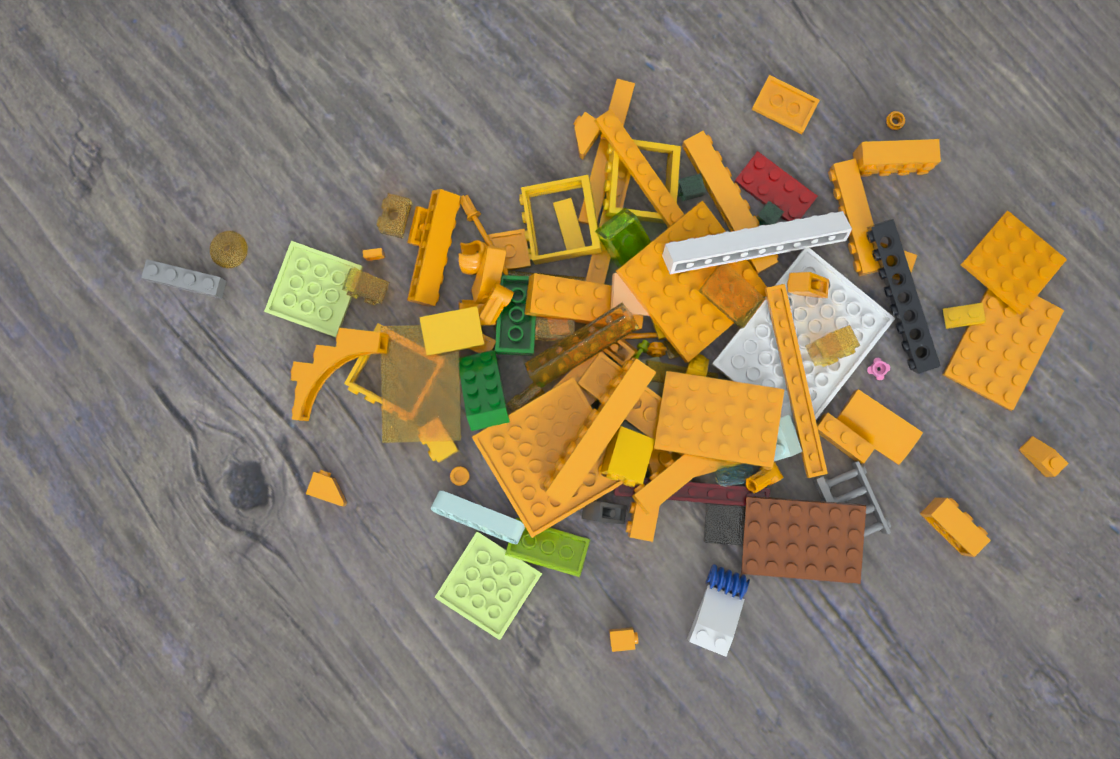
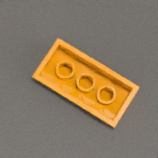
M859 389L853 392L836 418L873 445L875 450L897 465L905 459L923 434L922 431Z

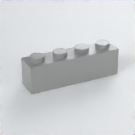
M146 259L141 277L149 282L219 299L223 297L227 282L218 276Z

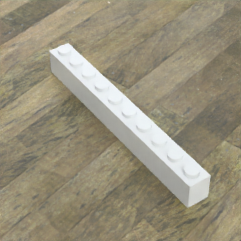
M843 211L831 212L825 215H814L809 218L761 225L755 228H744L733 232L727 231L722 234L707 235L695 239L690 238L678 242L673 241L665 244L662 257L669 273L675 274L843 242L847 240L852 228Z

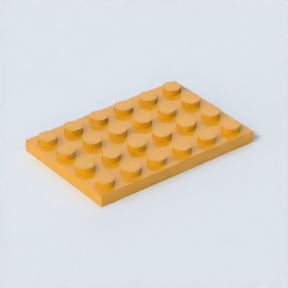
M987 288L980 303H983L986 323L967 326L942 375L1013 411L1064 310L1037 296L1027 309L1019 315Z
M666 371L654 449L773 468L785 389Z

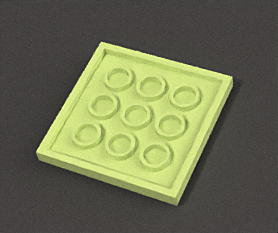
M291 241L264 312L336 338L364 267Z
M477 531L434 598L500 640L542 573L523 560L506 556V549Z

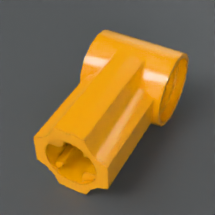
M495 283L489 292V299L479 316L485 321L495 324L503 308L510 303L514 292Z
M774 461L773 468H759L758 472L746 478L745 485L749 491L756 493L784 477Z

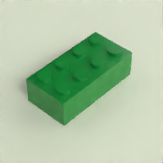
M501 276L500 285L513 291L514 294L510 303L503 308L497 318L496 354L534 356L536 316L525 315L529 276Z
M495 350L457 358L466 417L471 431L509 423L507 404Z

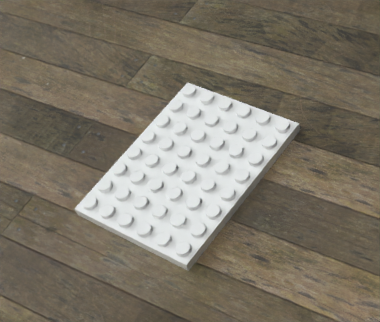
M806 248L801 251L774 286L785 284L813 411L815 419H817L895 318L813 250ZM811 272L829 279L828 298L799 296L789 293L787 287L789 273ZM765 296L711 365L731 381L785 389L781 417L790 415L796 432L767 298Z

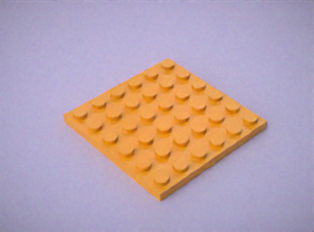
M704 201L695 205L616 270L617 274L685 363L691 361L766 296L765 288H767L747 260L675 274L669 273L662 257L665 244L726 232Z
M574 377L510 413L509 423L487 427L472 436V439L532 538L624 483V481L619 479L617 481L606 478V474L600 473L607 445L566 506L545 493L544 481L549 474L553 475L555 473L556 463L560 458H565L567 447L572 441L576 442L579 429L582 425L586 426L590 421L588 416L593 410Z

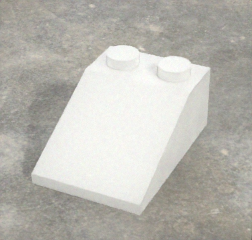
M708 585L687 640L726 657L734 638L745 599L739 600V597L736 595L735 597H732L731 593L726 595L723 590L718 592L716 587L710 589V585Z

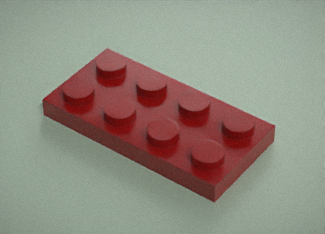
M758 151L734 181V183H737L738 186L786 222L801 219L818 197Z

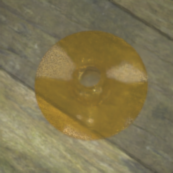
M234 231L219 233L210 244L212 260L223 268L239 266L243 263L248 253L245 239ZM226 245L230 246L228 251H224Z

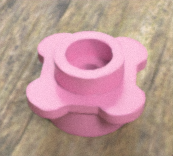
M875 358L873 364L867 368V372L876 376L877 380H883L884 375L890 371V365L881 361L880 358Z

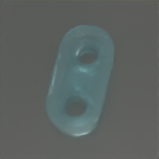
M750 464L721 466L716 471L715 480L724 487L746 483V478L753 475L754 471Z

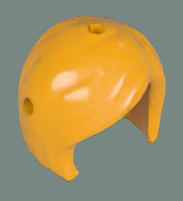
M475 240L471 243L461 242V254H458L461 272L467 275H477L488 245L480 240Z

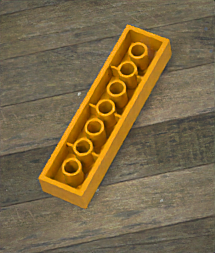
M636 358L625 361L621 368L624 371L620 377L615 376L610 384L612 388L609 393L605 392L600 398L599 402L601 405L599 408L592 410L588 416L590 421L586 426L582 425L579 429L576 442L572 441L566 449L567 455L564 459L560 458L555 465V473L553 475L549 474L543 483L545 484V493L564 506L568 504L656 374V371Z

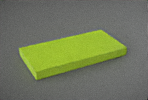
M525 527L518 544L508 543L505 555L580 577L590 539L550 527L532 538Z

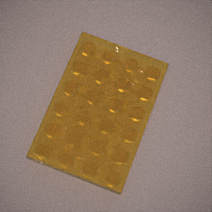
M421 325L381 326V333L389 334L387 354H381L382 443L461 441L459 350L427 356Z

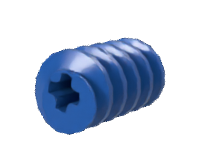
M713 564L708 573L706 584L710 583V589L717 585L718 592L724 588V594L726 595L731 590L732 597L739 593V600H742L747 592L750 579L747 580L745 575L739 578V573L737 572L732 575V571L729 569L724 573L723 567L717 570V565Z

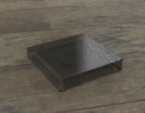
M706 504L704 543L743 546L745 507Z

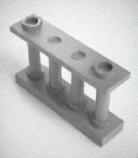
M859 461L851 463L852 470L829 480L827 478L824 479V476L812 479L822 502L845 503L863 494L866 495L870 504L866 506V514L873 512L877 523L865 528L864 537L879 530L883 534L891 533L889 529L891 524L888 518L883 516L865 476L867 474L866 468ZM857 476L861 484L860 488L837 498L835 496L832 497L831 487Z

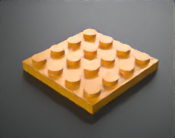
M1007 210L960 265L1020 315L1027 309L1067 259Z

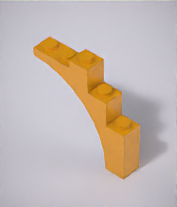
M339 328L336 335V347L316 345L313 353V364L293 361L291 380L297 381V386L295 388L294 406L292 407V420L309 421L311 409L318 392L325 381L342 365L364 355L387 354L389 334Z

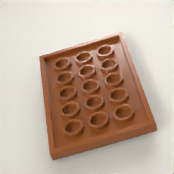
M746 496L741 574L861 584L866 505Z

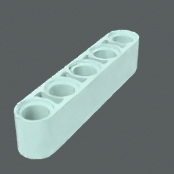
M445 491L438 492L431 506V510L441 516L512 544H518L525 529L521 521Z

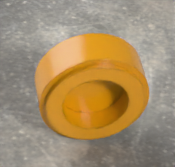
M455 467L450 473V479L455 485L462 486L469 481V471L464 467Z

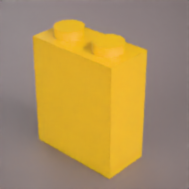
M620 426L608 444L600 473L606 474V478L610 480L624 481L623 484L629 487L643 484L655 439Z

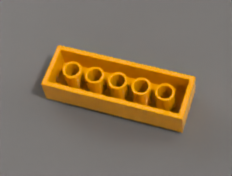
M537 273L529 276L525 315L630 331L642 329L643 323L642 315L610 312L612 285Z

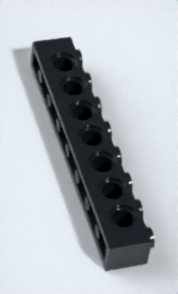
M894 219L867 227L868 232H866V236L874 248L872 250L873 258L875 261H878L880 266L878 273L881 280L884 279L886 285L884 287L885 295L887 298L890 297L892 303L890 311L893 316H896L898 322L895 324L899 334H902L903 341L901 344L904 352L908 353L909 359L907 363L910 370L920 374L940 367L941 365ZM883 237L888 239V245L885 248L880 245V240ZM889 255L894 258V263L891 266H888L886 263ZM894 274L900 276V281L897 284L892 282ZM904 292L906 299L900 303L898 295ZM910 310L912 316L909 320L906 321L904 319V313ZM915 328L917 336L911 339L910 331ZM922 347L923 354L917 357L916 349Z

